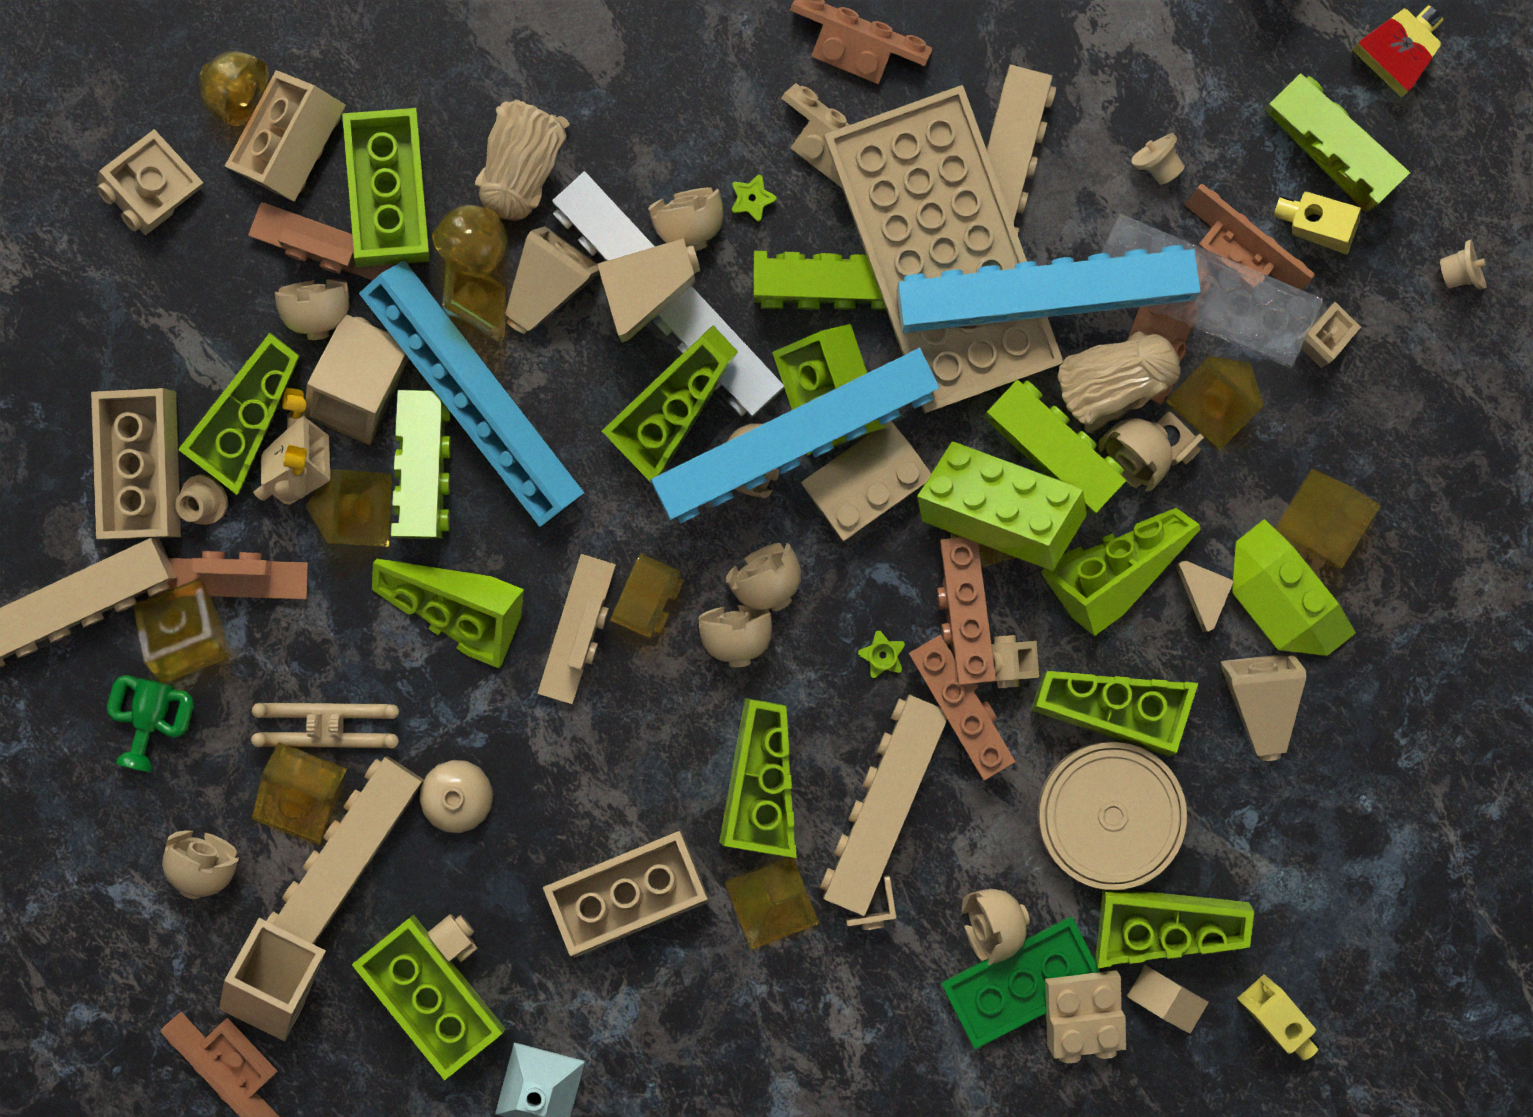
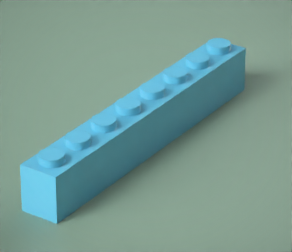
M1173 245L1162 248L1161 253L1147 254V250L1137 249L1126 252L1125 257L1111 258L1110 254L1101 253L1089 256L1088 261L1074 262L1073 258L1064 257L1052 260V265L1037 266L1036 262L1028 261L1015 264V269L1000 270V266L993 265L981 267L978 269V273L963 274V270H948L942 272L941 277L926 278V274L908 275L904 277V281H898L896 289L901 332L908 333L1195 301L1200 294L1195 249L1184 250L1182 245Z
M405 260L378 275L359 293L539 527L584 494L583 490Z
M918 348L658 475L650 481L669 520L677 517L681 524L699 515L700 512L697 507L709 501L715 507L734 498L731 490L745 485L748 491L766 482L767 479L764 474L778 468L780 474H783L801 465L798 458L809 452H812L815 458L834 449L831 441L845 435L847 441H850L868 432L865 425L876 419L883 425L901 416L898 409L909 403H912L915 409L934 400L931 392L939 389V386L921 349Z

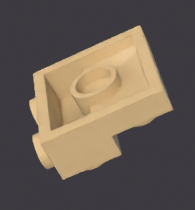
M155 129L99 170L96 181L99 185L97 186V192L100 197L109 205L115 202L123 211L121 217L127 227L132 231L140 229L145 236L173 215L175 208L203 186L202 180Z
M1117 970L1045 979L1047 1046L1054 1059L1059 1058L1064 1063H1075L1081 1060V1055L1095 1054L1098 1058L1108 1059L1115 1057L1117 1051L1126 1050V1020L1121 1010V976Z

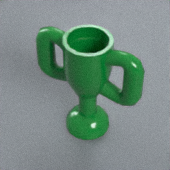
M129 675L118 677L111 688L107 703V714L114 721L133 723L136 732L131 750L121 754L117 758L116 764L140 771L152 772L150 759L145 756L150 733L158 730L173 738L184 735L189 727L194 708L193 698L186 691L174 690V686L145 678L137 679ZM129 686L135 692L132 701V711L121 712L126 690ZM172 701H180L174 725L171 726L164 721V718L169 710L170 703Z

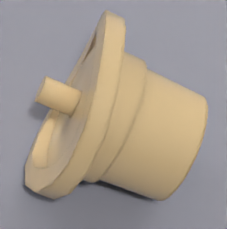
M1170 133L1154 142L1150 140L1144 148L1132 157L1131 161L1138 170L1146 169L1160 185L1176 178L1185 167L1174 148V144L1177 141L1174 133Z
M1472 240L1465 242L1464 250L1440 259L1442 274L1448 288L1465 284H1474L1479 290L1487 288L1481 270L1482 266H1486L1484 258L1477 259Z
M199 474L190 477L184 483L176 499L175 507L178 515L185 521L208 525L219 521L225 515L228 508V498L224 488L217 480L209 475Z

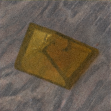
M449 251L445 255L443 308L447 316L477 336L500 342L505 336L506 286Z
M1213 356L1203 359L1166 400L1170 406L1219 450L1264 406L1251 363Z
M330 469V481L317 488L306 505L308 512L328 544L389 547L392 474Z
M785 857L725 881L751 950L819 924L793 857Z

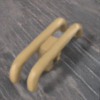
M257 703L252 707V714L257 718H307V733H255L251 739L255 747L392 749L397 747L399 739L395 734L343 733L344 718L395 719L399 715V709L393 704Z

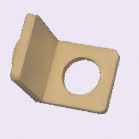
M1167 412L1157 422L1162 427L1170 425L1179 431V441L1175 446L1171 447L1173 454L1172 466L1178 464L1181 460L1187 464L1200 452L1201 448L1197 444L1204 437L1201 434L1195 436L1172 412Z
M889 874L883 875L889 911L846 918L847 926L862 924L863 930H871L884 927V920L897 919Z

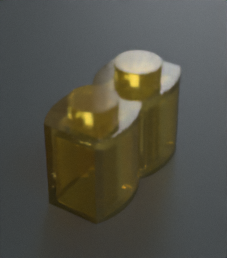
M640 553L610 621L651 638L653 631L660 634L669 616L668 613L663 612L668 598L676 600L684 580L678 578L680 570Z

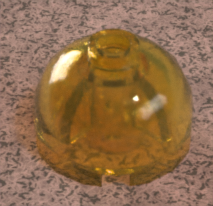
M225 51L203 66L199 75V89L203 105L211 115L224 123L238 127L246 123L256 106L251 105L258 91L264 93L268 86V65L256 56L242 51Z
M462 205L449 211L441 219L432 234L434 246L440 256L445 261L450 256L459 263L456 267L458 271L476 278L490 276L499 267L508 249L507 231L498 215L489 208L477 205Z

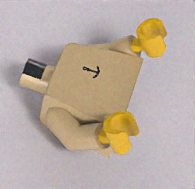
M286 388L283 393L282 408L292 410L287 414V430L263 451L261 455V476L251 483V489L260 500L264 501L271 495H274L284 504H292L330 481L329 435L306 418L304 413L306 401L303 391Z

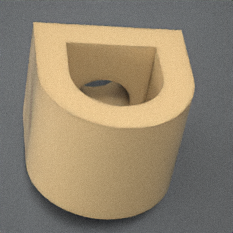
M450 914L427 932L448 962L456 957L462 962L478 949L474 944V940L470 937L474 930L462 915L455 918Z

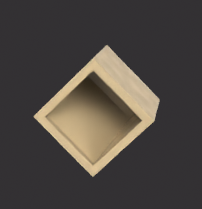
M684 238L597 264L621 342L630 340L696 282L694 273L700 271V266L694 246L686 247Z
M345 315L335 329L307 383L306 409L304 411L306 418L371 446L409 360L408 356L389 332L372 326L368 320L362 317Z
M259 918L224 980L219 1009L285 1041L304 1006L326 950Z

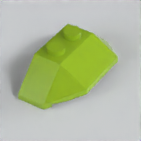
M1265 519L1235 541L1232 578L1234 582L1231 593L1277 650L1328 656L1356 634L1340 604L1296 549Z

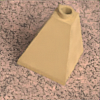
M545 226L530 231L525 241L505 313L509 317L507 323L522 334H525L527 330L535 329L600 275L598 263Z
M1293 653L1220 661L1222 672L1252 749L1259 756L1260 760L1273 761L1280 759L1281 753H1287L1306 681L1305 668Z

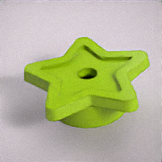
M757 175L748 184L741 182L732 183L737 196L731 209L732 213L746 212L757 222H760L764 207L777 201L775 195L764 189L762 175ZM752 194L756 197L754 201L749 200V196Z
M876 631L872 645L860 649L858 654L870 662L872 678H876L885 670L900 673L902 672V667L898 655L904 648L905 643L903 641H888L881 631ZM882 651L886 653V657L884 659L880 658L879 656L880 652Z

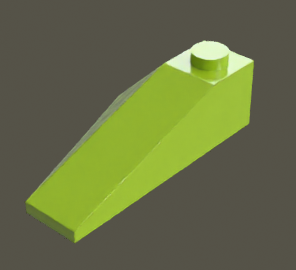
M1174 508L1135 524L1134 531L1116 538L1113 533L1102 537V544L1084 551L1081 546L1070 550L1061 557L1053 571L1046 568L1041 571L1042 576L1070 616L1095 636L1128 611L1200 531V526L1178 508Z
M376 559L373 562L372 590L406 614H413L415 612L431 624L428 628L437 635L442 631L458 642L457 649L465 655L500 668L522 616L524 589L492 576Z

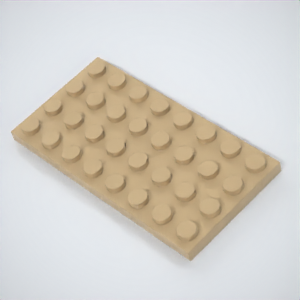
M963 85L824 134L826 146L902 354L904 356L920 348L939 386V389L931 392L934 400L922 405L924 414L1064 363L1048 317L908 333L901 332L896 289L898 281H904L905 276L926 274V278L941 277V273L948 270H963V274L978 273V269L981 267L993 265L1000 266V270L1015 269V264L1027 262Z

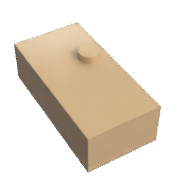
M158 388L91 392L96 539L130 540L181 537V521L175 507L176 499L180 494L176 391Z
M680 831L543 887L568 953L574 958L710 902L688 845Z

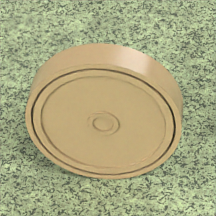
M1108 741L1081 747L1064 757L1054 767L1047 777L1039 796L1037 821L1039 833L1048 854L1064 872L1077 881L1094 888L1121 890L1136 887L1150 881L1172 862L1184 839L1187 825V808L1185 797L1177 778L1162 760L1141 747L1122 742Z

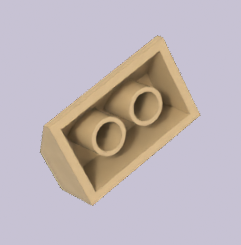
M276 70L225 167L295 202L298 194L304 189L306 179L315 162L321 157L324 145L332 130L338 125L341 113L346 105L315 85Z
M892 421L885 423L886 428L869 434L801 482L842 542L925 485L931 475L916 451Z

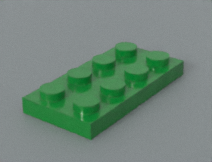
M1069 916L1026 938L1023 946L1012 957L992 965L987 964L989 959L983 960L942 981L941 984L974 1049H977L1046 1013L1045 979L1098 973L1100 970L1073 917Z

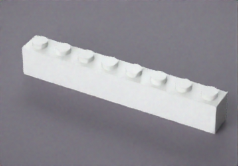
M585 171L552 200L557 208L553 215L567 230L572 225L582 235L578 239L579 243L591 256L598 252L605 261L655 247ZM692 286L652 320L666 336L672 332L682 342L677 347L682 354L712 325L737 349L738 354L716 387V390L722 386L731 395L727 402L741 417L747 412L753 418L784 389V385Z

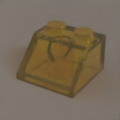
M1312 468L1275 529L1287 540L1332 568L1339 569L1343 568L1381 505L1351 486Z
M201 578L134 605L144 663L163 684L230 658L224 627Z
M278 742L262 773L252 819L320 845L340 796L347 768Z

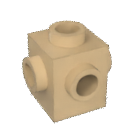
M1015 635L993 637L994 644H991L997 688L1019 687V679L1039 678L1037 641L1016 642Z

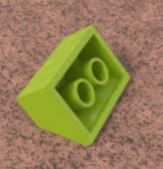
M851 324L820 331L772 352L792 410L867 374ZM876 419L865 425L868 432L850 441L882 430L886 426L885 424L881 425L879 420ZM844 435L831 442L835 447L850 441H847Z

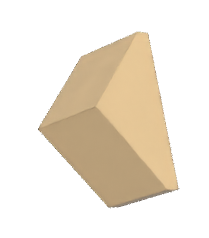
M1334 302L1295 343L1322 368L1335 359L1361 326Z
M1188 561L1175 564L1202 632L1214 629L1234 581Z
M1147 965L1143 966L1127 994L1128 998L1190 1034L1209 1003Z

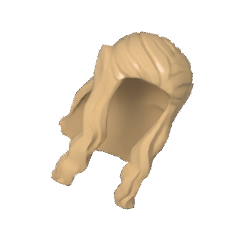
M515 99L511 102L505 101L496 108V122L488 137L486 167L482 169L475 181V186L479 188L480 201L486 211L499 218L512 221L526 218L532 209L538 206L542 196V186L555 165L559 149L566 141L567 135L564 128L569 126L568 120L564 117L549 115L534 105H528L523 101Z
M1138 331L1131 335L1126 342L1097 345L1079 354L1066 357L1064 363L1059 367L1057 379L1060 382L1062 399L1067 404V409L1072 412V415L1080 423L1085 424L1086 432L1093 434L1101 430L1109 422L1120 419L1129 410L1143 407L1154 396L1165 392L1171 384L1176 383L1179 379L1181 367L1176 351L1166 338L1157 334L1145 335Z

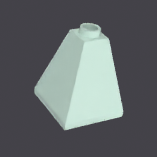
M514 1042L495 1114L503 1117H570L585 1061ZM531 1092H537L541 1098L534 1097Z

